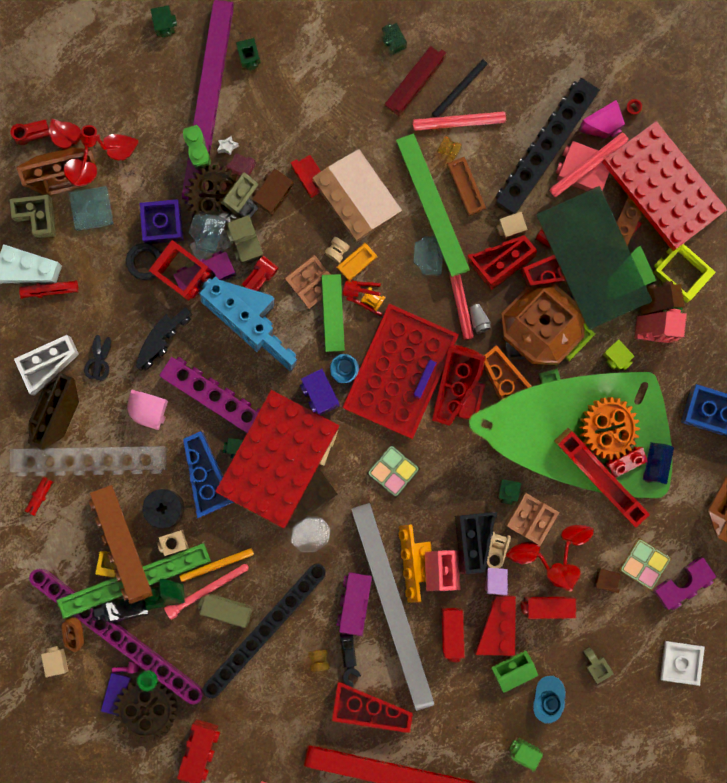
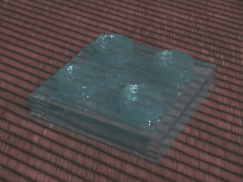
M107 186L69 192L76 231L114 224Z

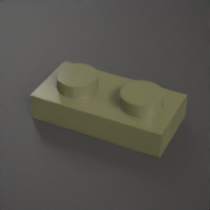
M243 172L221 203L236 215L259 184Z

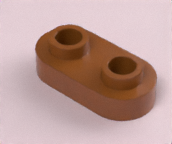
M68 617L62 623L63 642L69 650L76 652L84 645L83 628L80 620Z

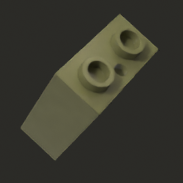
M209 593L205 597H201L198 609H201V615L246 628L254 606Z

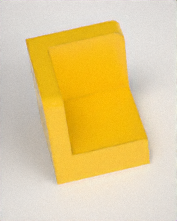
M100 551L95 574L115 578L114 571L118 570L116 564H111L108 556L109 552Z

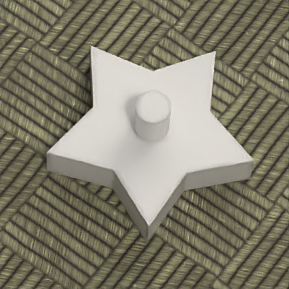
M230 136L226 140H218L220 146L217 152H226L231 155L232 150L239 147V145L232 141Z

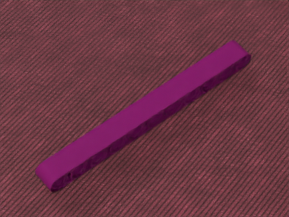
M214 0L193 124V126L198 125L201 129L209 155L234 2ZM189 154L182 191V199L189 200V197L184 196L185 193H189L185 186H191L188 179H195L193 172L199 173V170H196L193 166Z
M46 569L33 570L29 575L30 583L56 603L58 599L76 593ZM38 572H41L44 575V580L42 583H39L36 580V574ZM53 584L59 586L58 594L52 593L51 587ZM93 607L89 609L90 616L88 618L84 617L82 612L73 615L141 668L153 671L157 675L158 681L187 703L197 704L203 698L204 693L201 686L118 623L105 622L106 627L104 629L98 628V620L93 621L92 617L93 610L98 608ZM114 631L121 633L120 641L113 639L112 634ZM130 642L135 643L137 646L135 653L128 650ZM145 654H149L152 657L151 664H146L143 661ZM160 666L167 668L168 674L166 676L159 674ZM181 678L183 680V687H176L174 679ZM190 690H197L199 698L192 699L189 695Z

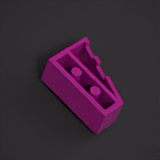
M349 572L348 576H344L343 587H346V594L341 595L340 606L343 607V612L338 614L336 625L340 626L339 632L363 636L372 579L371 575Z

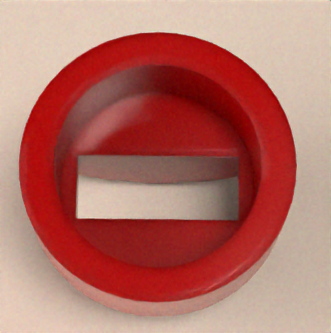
M638 99L630 100L627 104L628 112L632 115L639 114L642 110V103ZM631 104H635L638 109L637 112L634 111Z

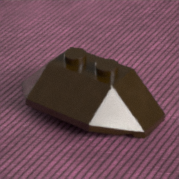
M59 372L55 378L44 386L29 420L28 444L44 450L65 436L79 404L74 378Z

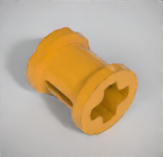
M365 293L361 302L368 303L374 307L375 311H378L386 297Z

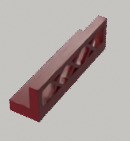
M430 46L385 102L384 106L400 117L445 60L446 52L443 49L438 52Z

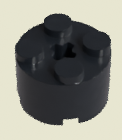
M159 489L151 492L144 499L142 509L146 521L151 526L168 528L180 521L185 507L182 498L176 492L168 489ZM162 504L168 508L165 510V514L163 511H160Z

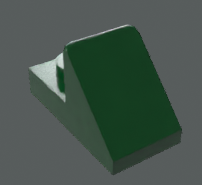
M159 579L160 587L151 588L153 596L145 598L147 610L185 603L184 585Z

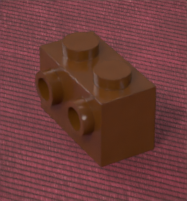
M275 168L272 172L269 171L263 179L265 181L261 188L258 186L252 194L254 197L253 202L272 216L294 186V182Z
M673 281L661 283V287L651 285L645 287L644 291L638 292L641 313L654 314L669 311V309L685 307L681 284H673Z

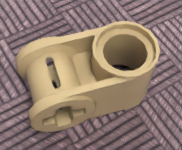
M493 532L486 565L488 568H500L503 565L511 536L505 537ZM492 555H496L499 558L497 566H492L489 562Z

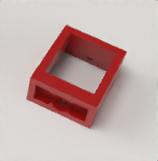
M173 240L149 269L152 274L188 301L198 294V288L210 278V272L212 271ZM179 252L201 268L184 291L162 275Z
M571 596L524 597V601H521V612L528 619L576 618V598Z
M441 608L443 656L448 662H460V658H465L463 610L461 608Z

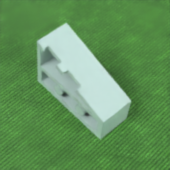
M3 244L0 252V284H50L57 282L62 268L60 263Z

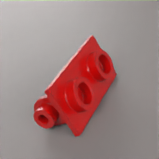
M635 446L632 451H627L626 455L620 456L618 459H609L605 465L616 478L648 461L643 447Z

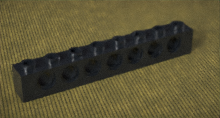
M582 77L578 82L574 81L569 88L571 92L569 96L562 98L558 104L560 107L558 112L553 111L547 120L550 122L547 128L542 127L537 135L539 139L536 144L532 142L527 149L528 156L525 159L523 157L516 165L518 168L517 172L509 175L505 181L508 184L504 190L501 188L496 194L495 198L497 201L495 205L509 215L518 212L598 95L600 89ZM573 97H579L582 103L576 104L573 101ZM562 113H570L571 119H565ZM552 128H559L561 134H554L552 132ZM548 143L551 149L544 150L541 144ZM537 158L540 164L535 166L531 163L530 159ZM526 173L530 179L523 181L520 178V174ZM516 189L519 195L516 197L511 196L509 190Z

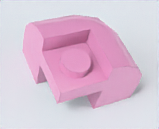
M131 389L127 410L129 416L136 423L159 430L160 425L164 424L166 418L163 415L168 401Z

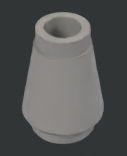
M480 304L471 306L469 309L473 330H476L477 334L490 330L491 322Z

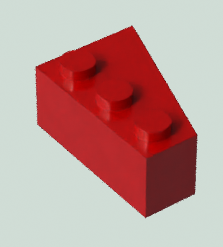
M494 595L474 652L475 655L515 656L516 596Z

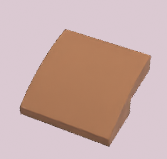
M312 255L284 278L308 309H310L322 299L321 275L331 274L325 269L318 258Z
M523 492L507 519L505 526L541 546L559 512Z

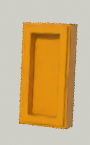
M364 242L338 265L337 269L348 281H351L374 261L377 255Z

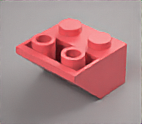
M458 551L425 552L426 591L461 590Z

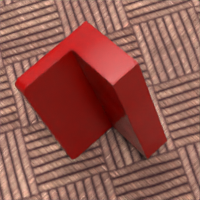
M308 155L300 161L297 159L290 163L291 168L310 198L318 195L320 192L312 182V178L321 171L312 156Z

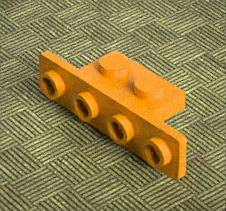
M412 524L399 526V539L401 541V557L404 567L403 576L406 584L405 594L408 603L421 602L419 582H426L425 552L432 551L431 542L414 543Z

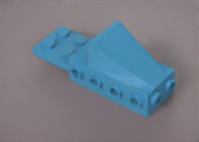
M216 276L204 283L202 286L204 289L200 292L202 304L256 352L263 347L290 372L296 367V354L291 349H285L281 346L282 342L273 335V324L265 317L274 307L273 296L219 280Z

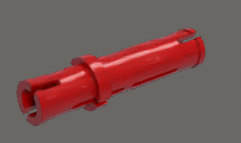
M77 280L42 285L41 283H36L33 286H20L19 288L21 299L29 297L43 298L46 295L79 292Z

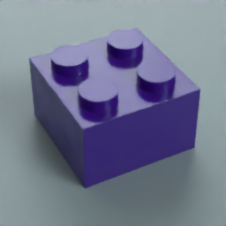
M178 199L140 203L142 240L144 243L159 244L170 243L172 240L174 242L183 241L181 204Z
M322 369L301 379L303 384L300 387L305 397L310 396L312 401L308 403L313 413L318 412L319 415H323L340 406Z

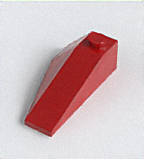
M453 345L449 347L432 421L449 426L453 423L482 376L486 360L485 356L463 346Z

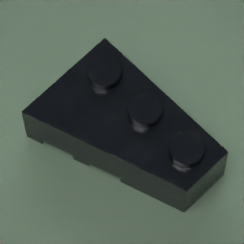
M498 512L455 516L461 574L485 572L491 536H493L494 522Z

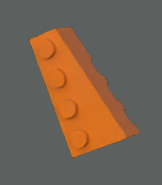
M497 345L484 355L486 357L484 369L500 401L512 394L532 387Z

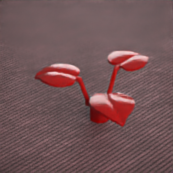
M51 119L50 138L55 146L68 149L72 144L77 145L80 140L85 146L83 161L71 159L64 166L65 177L75 186H85L91 183L97 175L96 165L92 162H86L88 148L93 147L97 141L103 150H107L108 157L118 161L129 158L138 145L137 139L118 134L108 135L102 142L100 135H97V129L92 125H86L81 130L73 123Z
M572 525L562 531L561 537L567 541L563 565L555 563L550 568L543 555L538 553L540 546L533 542H523L515 545L507 552L506 558L511 559L515 563L528 564L539 557L547 569V577L552 584L572 592L580 578L581 571L577 566L567 564L569 545L572 543L579 546L586 543L593 536L594 529L585 525Z

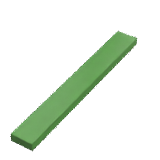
M414 133L397 139L396 143L451 277L469 271V266Z
M203 543L143 566V570L150 586L160 582L159 579H168L209 563L211 560ZM115 577L58 599L57 603L63 619L122 597L121 589L124 586L122 581L118 582Z

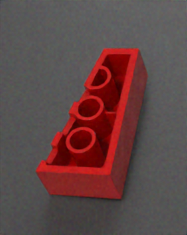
M594 238L520 269L527 287L608 274Z
M338 682L332 721L410 733L413 713Z

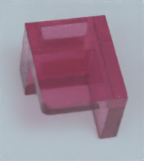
M236 153L231 163H228L226 167L227 169H232V173L238 176L243 172L250 176L256 161L249 156L245 158Z

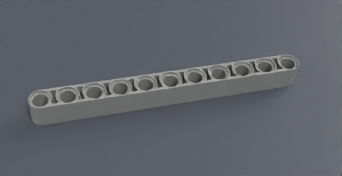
M367 503L352 508L351 510L415 709L419 711L434 706L430 688L371 505Z

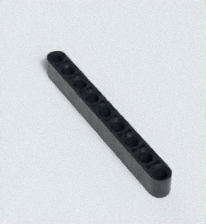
M313 564L204 684L203 693L206 697H217L323 580L326 575V569L322 564ZM314 567L322 569L323 574L321 577L316 578L312 575ZM306 581L309 584L310 588L307 592L300 591V582ZM288 596L296 598L295 606L291 607L286 604ZM279 610L283 613L281 621H276L273 618L274 611ZM262 625L269 626L270 634L262 635L260 627ZM247 641H256L257 648L250 650L247 647ZM236 654L243 656L244 662L242 664L234 662ZM228 669L231 673L230 678H222L221 670ZM212 683L217 686L218 690L216 693L208 691L207 687L209 684Z

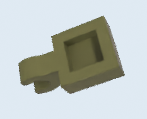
M590 647L583 651L591 663L586 667L597 684L614 674L603 656L598 659Z

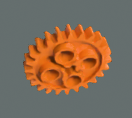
M607 397V399L600 398V401H593L594 405H588L590 411H584L583 413L586 418L580 419L584 422V426L579 427L584 430V433L580 434V436L586 437L583 443L589 444L588 449L593 450V454L599 455V458L606 457V459H618L620 456L626 455L625 450L632 451L630 445H636L633 439L639 438L635 431L640 430L639 427H635V424L639 422V420H634L637 413L630 412L633 407H626V401L620 402V398L614 399L613 397ZM615 413L618 415L617 421L614 418ZM598 417L601 419L600 425L597 423ZM624 423L623 427L612 428L608 431H601L595 433V431L598 429L611 427V425H620ZM620 431H621V433H622V438H621V439H619V432H620ZM602 436L605 437L604 444L602 443Z

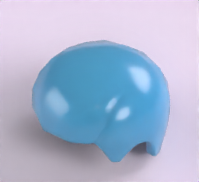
M340 354L335 357L330 364L331 376L338 383H349L354 380L359 373L356 359L349 354Z

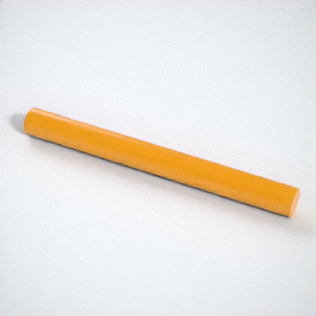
M253 549L244 550L179 575L180 580L184 582L253 556Z

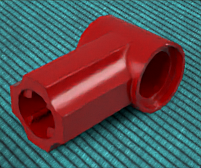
M46 119L24 125L15 124L10 130L13 140L18 145H26L29 141L50 137ZM20 131L25 132V134H24L23 137H21V138H17V137H16V135H17L18 132H20Z
M262 256L255 264L254 270L241 285L245 288L259 291L264 283L276 274L279 267L265 256Z

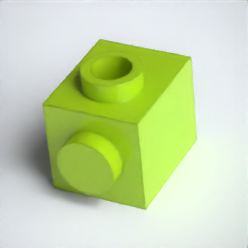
M617 340L602 354L607 359V365L617 371L622 368L626 370L633 363L631 359L635 357L620 340Z

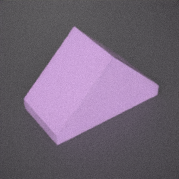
M488 568L485 582V590L488 594L507 595V569Z

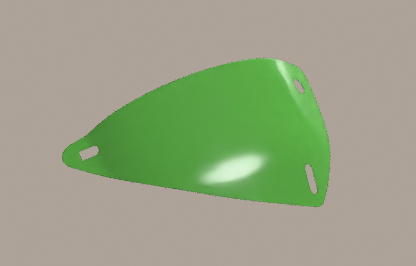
M651 372L595 374L540 384L512 394L500 402L472 415L469 424L471 429L476 434L485 438L495 450L513 462L551 479L602 493L554 440L569 428L583 442L586 437L580 436V434L584 433V430L579 428L584 426V422L580 419L586 418L583 412L590 411L588 405H594L593 401H600V398H620V402H627L626 407H633L630 411L631 413H637L634 420H639V422L635 424V427H639L640 430L635 431L639 438L635 439L636 445H633V447H643L648 462L616 477V479L633 497L639 498L663 497L670 487L673 462L671 436L662 392L656 376ZM643 382H647L648 388L643 401L637 405L634 403V399L639 387ZM617 413L614 415L616 421L618 419ZM600 417L597 419L598 425L601 424ZM482 419L492 422L491 430L481 427ZM624 423L620 425H611V427L598 429L595 431V433L601 431H608L612 428L623 427ZM621 431L619 432V439L622 438ZM602 436V443H603V444L605 443V437H604V436ZM594 455L607 469L605 463L609 459H606V457L599 458V455ZM649 469L657 473V478L651 483L643 480L644 472Z

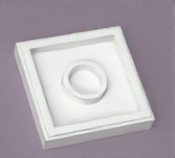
M665 641L660 680L700 686L704 646Z

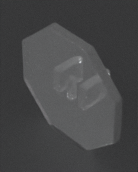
M306 517L293 526L291 542L300 552H316L329 542L331 528L322 517Z

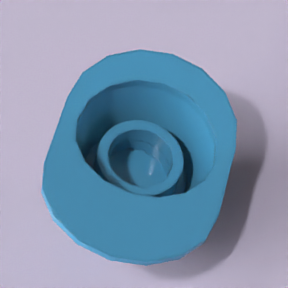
M546 676L538 682L533 710L538 720L543 723L557 721L565 708V687L559 678Z

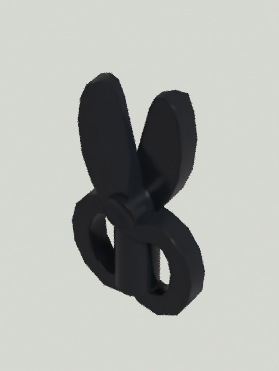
M99 335L95 336L92 346L95 359H89L84 367L85 376L89 379L103 381L108 377L110 367L104 359L110 352L111 338L107 337L101 348V338ZM92 363H94L93 372L91 375L89 373V367ZM103 364L105 366V372L102 376H100L101 367Z

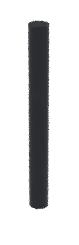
M482 59L433 111L432 115L435 118L439 117L488 63Z

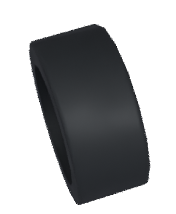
M137 244L127 253L126 267L137 279L143 281L152 280L156 276L151 272H139L134 267L133 261L135 256L141 251L151 252L156 260L161 253L151 244Z

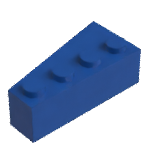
M200 431L183 439L197 518H201L234 503L215 492L223 475L204 433Z

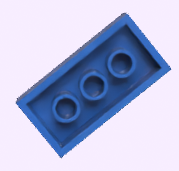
M697 384L691 386L681 423L727 437V394Z

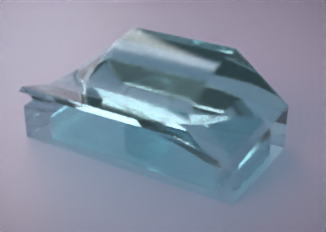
M208 214L204 216L194 215L189 234L195 240L197 250L215 253L226 223L224 217Z
M424 236L422 240L415 242L414 264L421 269L424 275H441L443 256L435 236Z

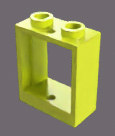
M682 244L675 251H672L671 248L667 250L669 255L665 259L660 258L654 265L656 269L653 274L662 282L673 281L661 270L679 252L703 273L687 292L682 289L683 299L687 303L716 272L686 245Z

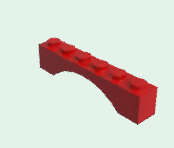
M567 428L554 440L635 528L650 515L572 430Z

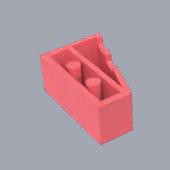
M669 309L666 312L637 316L634 339L672 344L684 337L687 314L681 313L679 309Z

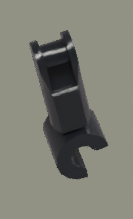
M340 633L344 668L347 667L342 675V679L346 685L353 687V682L349 681L348 676L354 674L356 677H361L360 672L354 668V666H357L353 634L343 635ZM351 642V648H344V643Z

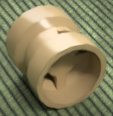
M334 237L331 241V246L325 250L324 254L340 263L343 259L342 255L348 251L350 246L341 239Z

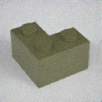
M48 195L10 199L11 218L14 221H31L32 235L37 239L56 237L53 201Z
M249 215L227 223L229 229H226L231 244L235 243L237 250H234L237 261L241 260L242 264L245 265L264 256Z

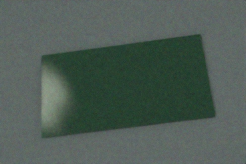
M600 186L536 214L588 330H592L596 326L652 302Z

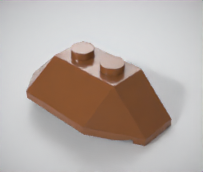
M72 147L38 155L17 166L22 186L48 196L83 188L84 186H75L70 183L65 177L64 166L71 159L83 161L84 148ZM88 149L86 162H92L96 165L92 149Z

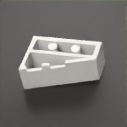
M65 335L14 360L29 394L35 396L73 361L79 353L72 338Z

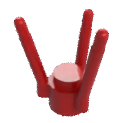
M354 280L352 282H345L342 295L347 296L348 301H352L374 314L382 316L381 312L375 311L374 308L354 298L358 297L360 292L380 296V292L361 288V286L380 287V283L358 282Z

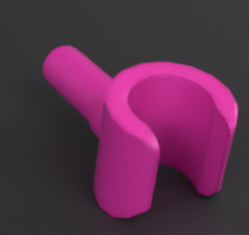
M129 661L128 667L112 668V673H136L139 671V665L133 661Z

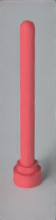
M241 565L185 598V603L164 607L168 617L171 620L176 618L183 608L248 571V565Z

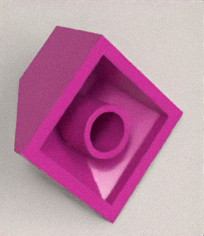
M615 100L583 119L578 130L581 133L602 138H608L609 136L614 138L619 135L625 123L618 102Z

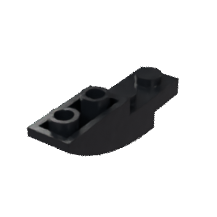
M186 307L173 319H170L166 314L154 326L140 350L136 364L138 370H148L154 364L152 361L155 358H161L167 353L169 345L165 339H171L181 325L184 327L191 321L192 313Z

